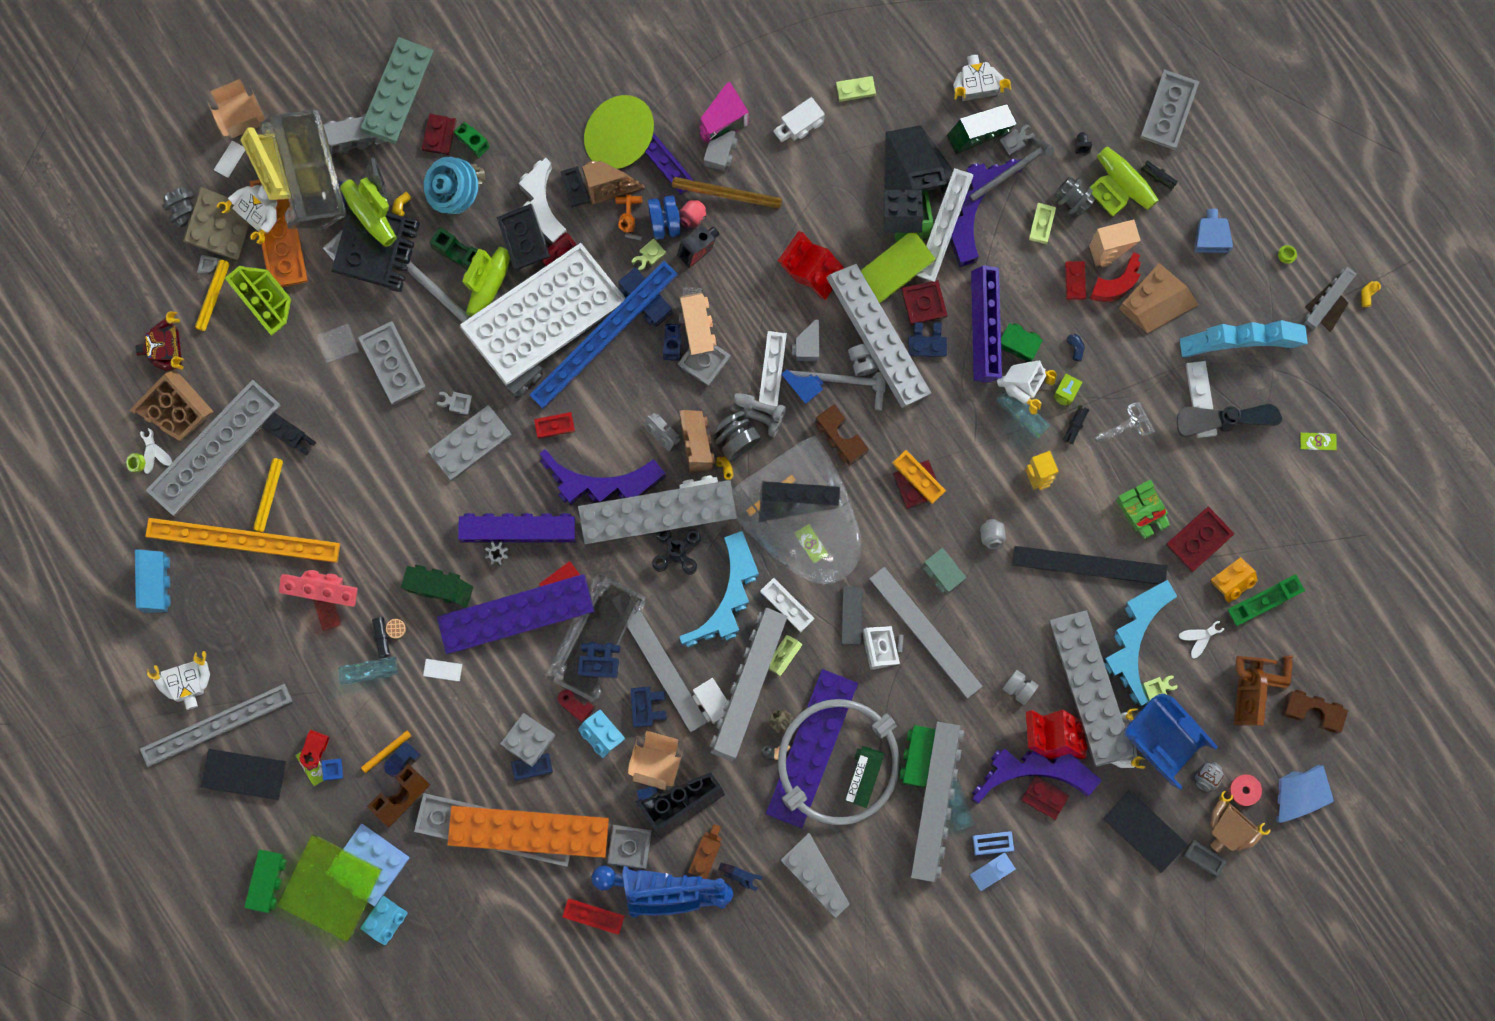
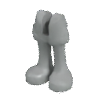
M735 393L734 403H732L730 411L733 413L743 411L745 414L744 419L750 418L768 426V435L774 438L783 421L782 418L786 407L783 405L772 406L756 401L754 396ZM754 409H757V410L766 412V413H768V414H770V415H772V416L763 414V413H761V412H759V411H756V410H754Z

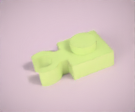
M652 239L640 249L642 256L634 257L632 264L641 262L642 265L638 268L639 272L646 268L648 262L653 266L665 256L666 251L656 240Z
M1174 676L1165 677L1163 681L1158 677L1141 684L1148 702L1156 695H1167L1166 690L1172 691L1177 689V685L1170 686L1168 683Z

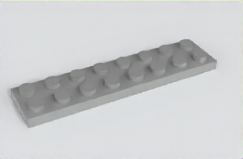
M857 264L826 277L901 408L932 394Z
M252 380L146 491L175 517L281 405Z
M730 480L578 506L585 544L737 518Z
M1087 610L1050 620L1049 624L1095 767L1133 757L1134 753L1129 739L1125 736V726Z
M423 793L414 832L448 840L451 806L487 807ZM491 849L568 867L571 856Z

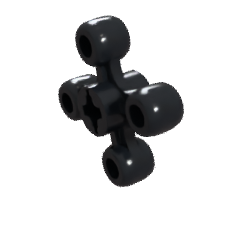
M670 530L656 532L657 540L666 545L667 551L664 555L656 556L653 559L652 566L654 570L663 572L667 569L668 564L674 561L681 563L685 574H694L697 571V563L694 559L687 557L686 552L689 547H695L700 544V533L696 530H690L684 540L679 541L672 538ZM673 548L678 551L680 550L681 554L677 553L676 551L674 552Z

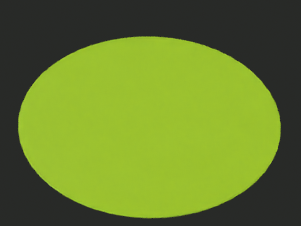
M630 95L616 96L603 102L590 116L585 128L584 145L590 159L596 162L602 161L616 169L626 167L638 160L648 148L653 136L654 119L651 110L644 101Z

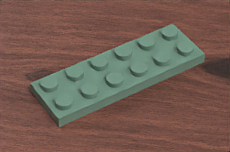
M398 37L360 128L361 132L396 145L434 50Z

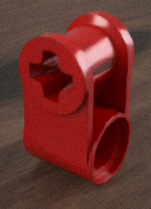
M314 730L309 731L299 757L300 763L305 768L314 769L318 766L322 754L328 745L329 736ZM311 756L314 760L313 762L309 761L307 764L305 758Z

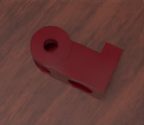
M562 690L558 695L560 705L581 723L595 710V707L589 702L584 706L575 698V695L570 690Z

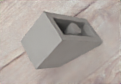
M814 320L796 338V344H792V355H796V361H819V320Z

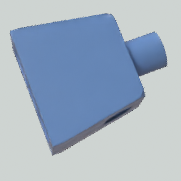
M1208 209L1207 218L1200 219L1197 225L1194 252L1229 253L1233 248L1228 220L1226 218H1218V209Z

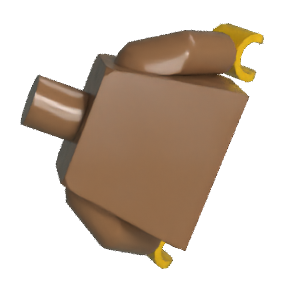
M1223 791L1212 811L1210 825L1213 829L1211 833L1216 839L1210 846L1218 853L1225 846L1231 851L1252 848L1262 836L1270 833V829L1265 832L1262 831V826L1265 823L1259 824L1256 827L1229 803L1233 799V795L1229 799H1225L1224 793L1226 791Z

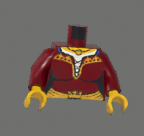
M168 312L165 319L145 334L146 343L135 346L137 356L147 355L148 360L155 367L164 371L182 370L184 366L180 365L184 358L181 355L179 329L173 325V323L180 322V319H174L178 312Z

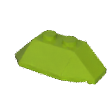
M238 266L225 277L226 281L271 336L287 324L291 298L268 270Z

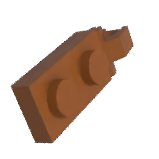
M714 824L710 833L705 832L688 873L697 877L701 876L702 879L708 878L721 845L722 838L718 837L721 829L720 826Z

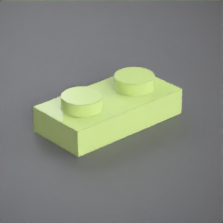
M873 76L836 82L839 102L876 96Z
M1041 203L1037 204L1029 240L1043 244L1048 243L1056 207Z
M786 635L774 652L768 670L781 676L802 644L798 640Z

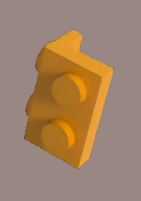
M1241 557L1211 579L1212 584L1224 595L1225 601L1228 603L1239 598L1243 592L1252 588L1258 581L1256 571Z

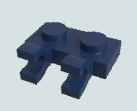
M915 323L914 337L908 338V353L910 357L947 356V337H941L942 323H934L933 337H922L923 323Z
M651 687L631 688L634 728L653 726V720H667V712L665 710L652 712V701L666 700L664 691L651 692Z
M722 862L718 870L724 872V877L738 881L742 887L753 891L758 889L756 886H753V880L762 879L760 875Z

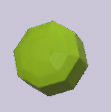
M132 453L127 457L126 466L129 471L135 473L145 468L146 461L143 455Z

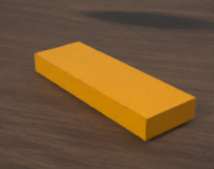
M907 450L892 462L894 467L931 504L946 492Z

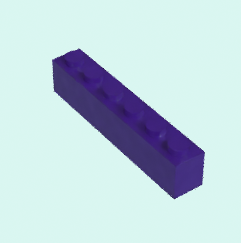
M981 266L971 271L974 381L991 383L1002 378L999 268Z
M466 513L464 516H459L458 540L460 543H491V541L494 543H499L500 541L502 543H575L576 519L575 516H571L568 513H562L560 516H552L549 513H543L541 516H533L530 513H524L521 516H514V514L504 513L502 516H494L491 513L475 516V514Z

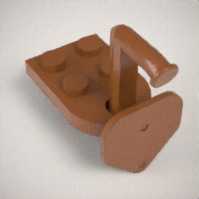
M1293 655L1282 656V659H1284L1283 676L1268 674L1263 671L1264 665H1276L1277 661L1236 656L1235 668L1240 678L1237 686L1234 725L1264 726L1267 685L1279 688H1288L1290 686ZM1244 663L1251 664V667L1244 670Z

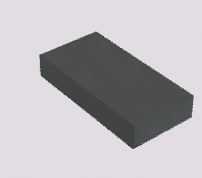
M1192 840L1183 855L1184 858L1216 878L1227 863L1226 859L1195 840Z

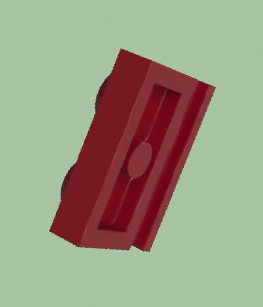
M429 113L422 150L449 155L457 121L456 118Z
M1034 776L1021 801L1051 819L1056 820L1070 795Z

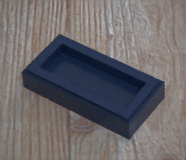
M549 753L542 754L533 767L522 760L511 762L515 781L553 773Z

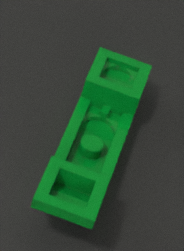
M1297 574L1227 610L1235 625L1238 626L1303 593L1305 589Z

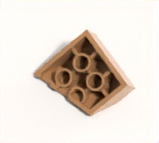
M590 161L585 166H582L585 186L592 205L613 199L616 196H623L645 189V186L634 178L602 161Z
M1159 263L1122 303L1119 310L1148 334L1188 310L1197 307L1199 304L1189 288Z
M176 369L164 374L129 410L134 414L141 415L147 422L156 424L162 431L179 441L199 427L214 412Z
M679 411L690 474L711 471L712 465L715 464L714 453H710L709 446H712L711 436L706 433V428L709 427L707 416L703 417L702 411Z

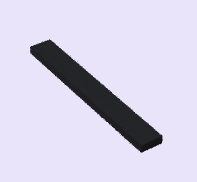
M1014 546L1012 566L1158 585L1166 581L1167 565Z

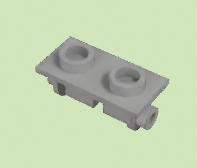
M653 413L646 418L643 424L646 431L652 434L659 444L670 452L673 445H677L680 442L679 435L671 427L667 430L663 429L667 426V423L659 414Z

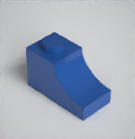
M788 369L782 373V376L805 404L823 390L821 385L824 383L817 375L813 376L810 374L809 376L802 377L793 374Z

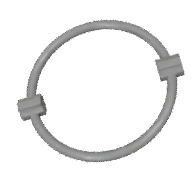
M843 699L822 701L801 712L787 728L779 748L778 770L780 780L786 792L781 798L785 806L790 811L798 808L810 818L831 825L857 823L876 813L891 796L900 770L898 745L892 733V730L897 726L892 717L887 713L880 717L875 711L863 704ZM832 707L854 709L875 721L871 725L872 730L880 738L886 736L892 754L891 776L882 796L865 811L848 817L826 816L806 806L803 803L807 800L806 795L798 786L792 789L786 771L787 748L797 727L810 715Z

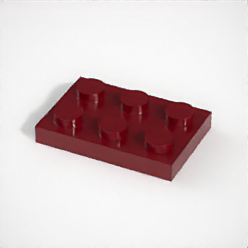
M1208 506L1174 536L1166 546L1192 573L1226 543L1234 533Z

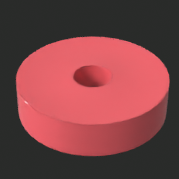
M1245 774L1236 777L1231 782L1229 793L1230 796L1233 795L1232 800L1236 804L1250 806L1260 799L1262 787L1254 776ZM1243 787L1248 788V794L1243 793Z

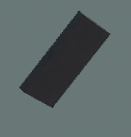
M208 749L201 788L279 800L286 761Z
M1130 790L1103 818L1160 873L1188 845Z

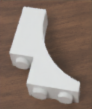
M545 158L543 161L539 160L529 174L525 173L520 178L519 186L532 200L531 202H526L523 206L533 205L543 236L552 245L567 231L552 214L546 200V184L552 166L551 162Z

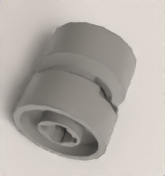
M865 344L854 346L848 350L850 359L854 362L853 369L856 377L866 376L879 370Z
M1016 670L1002 690L1010 696L1015 695V699L1022 705H1025L1039 685L1031 679L1026 680V675Z

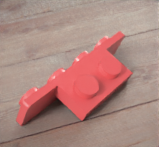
M315 570L305 571L301 577L282 574L279 585V593L352 607L356 605L358 589L342 585L343 578L335 574L324 575L319 574Z

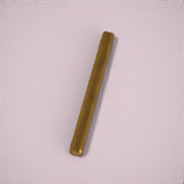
M674 177L672 180V187L778 209L782 205V198L678 177Z

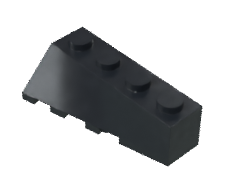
M762 481L759 522L837 509L839 507L840 487Z
M710 772L687 781L686 784L671 787L670 790L662 793L658 792L649 798L640 799L635 802L661 839L723 797L725 793Z

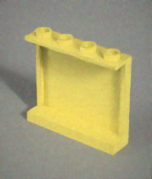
M303 125L298 133L257 135L254 127L246 129L241 142L269 200L319 197L330 194L335 186L334 179L306 125Z

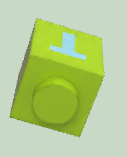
M1065 374L1053 398L1061 405L1066 406L1067 404L1070 406L1082 381Z

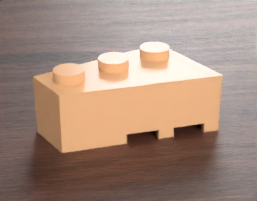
M1135 220L1097 229L1089 245L1095 266L1101 265L1106 267L1111 265L1112 262L1141 241Z
M701 292L680 296L679 301L681 302L690 354L713 351L716 339L715 335H711L710 327H713L711 315L707 316L706 308H709L708 298L704 297Z

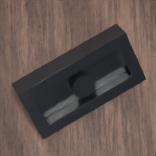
M576 166L560 171L571 207L589 203V197L579 167Z

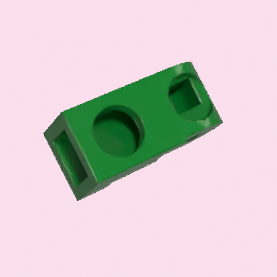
M463 122L453 132L458 140L466 145L478 159L490 148L487 139L466 122Z

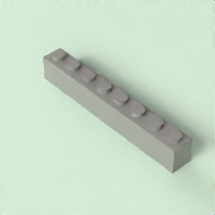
M769 608L759 612L755 623H758L756 630H752L749 640L752 641L751 645L746 647L743 658H745L744 664L739 665L736 673L739 676L737 683L733 682L729 692L732 693L731 699L726 701L723 711H726L724 718L720 717L716 727L719 729L717 736L714 735L711 740L710 747H713L711 754L731 762L735 760L788 616Z
M937 722L911 878L937 882V878H941L942 867H939L940 859H944L945 847H942L943 839L947 840L949 828L946 827V821L951 818L952 808H949L950 800L954 799L955 789L952 788L953 781H957L958 769H955L956 761H960L961 758L959 743L963 742L965 730H962L960 725Z

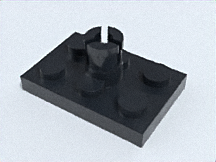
M532 204L496 217L514 270H520L551 257Z

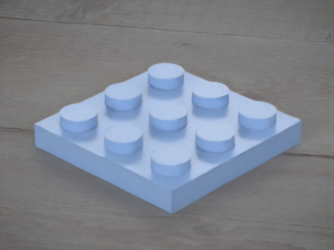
M361 824L327 873L367 902L376 906L410 857L364 824Z

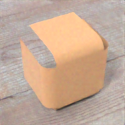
M240 79L210 91L219 108L217 110L211 109L223 136L230 135L231 138H235L244 134L247 128L254 127L256 129L261 127L260 122L265 117L254 92L248 97Z
M646 731L643 748L637 745L636 739L628 773L633 776V781L663 790L666 789V786H673L682 758V754L681 757H675L678 739Z

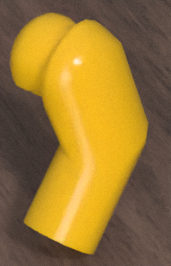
M407 192L393 201L392 214L405 215V212L402 210L403 205L412 199Z
M1371 281L1362 288V307L1371 306V296L1381 289L1378 281Z
M725 456L717 457L716 466L723 467L724 478L727 480L732 479L733 469L730 462Z

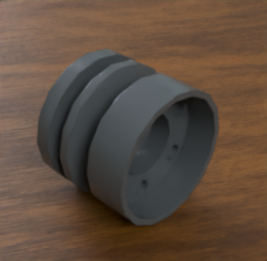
M743 411L726 417L710 432L713 439L717 438V445L726 442L721 451L728 461L740 457L761 440L754 427L745 430L750 421L744 419L745 414Z

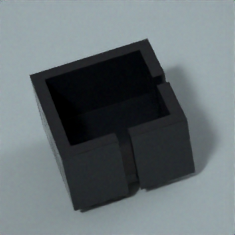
M884 190V233H922V190H905V192H901V190Z

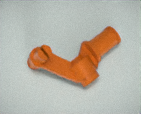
M631 194L616 196V204H626V213L620 216L618 226L623 232H633L635 218L631 215V204H642V196H631Z

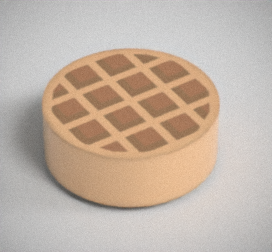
M392 619L386 625V632L391 638L399 639L406 633V626L401 620Z

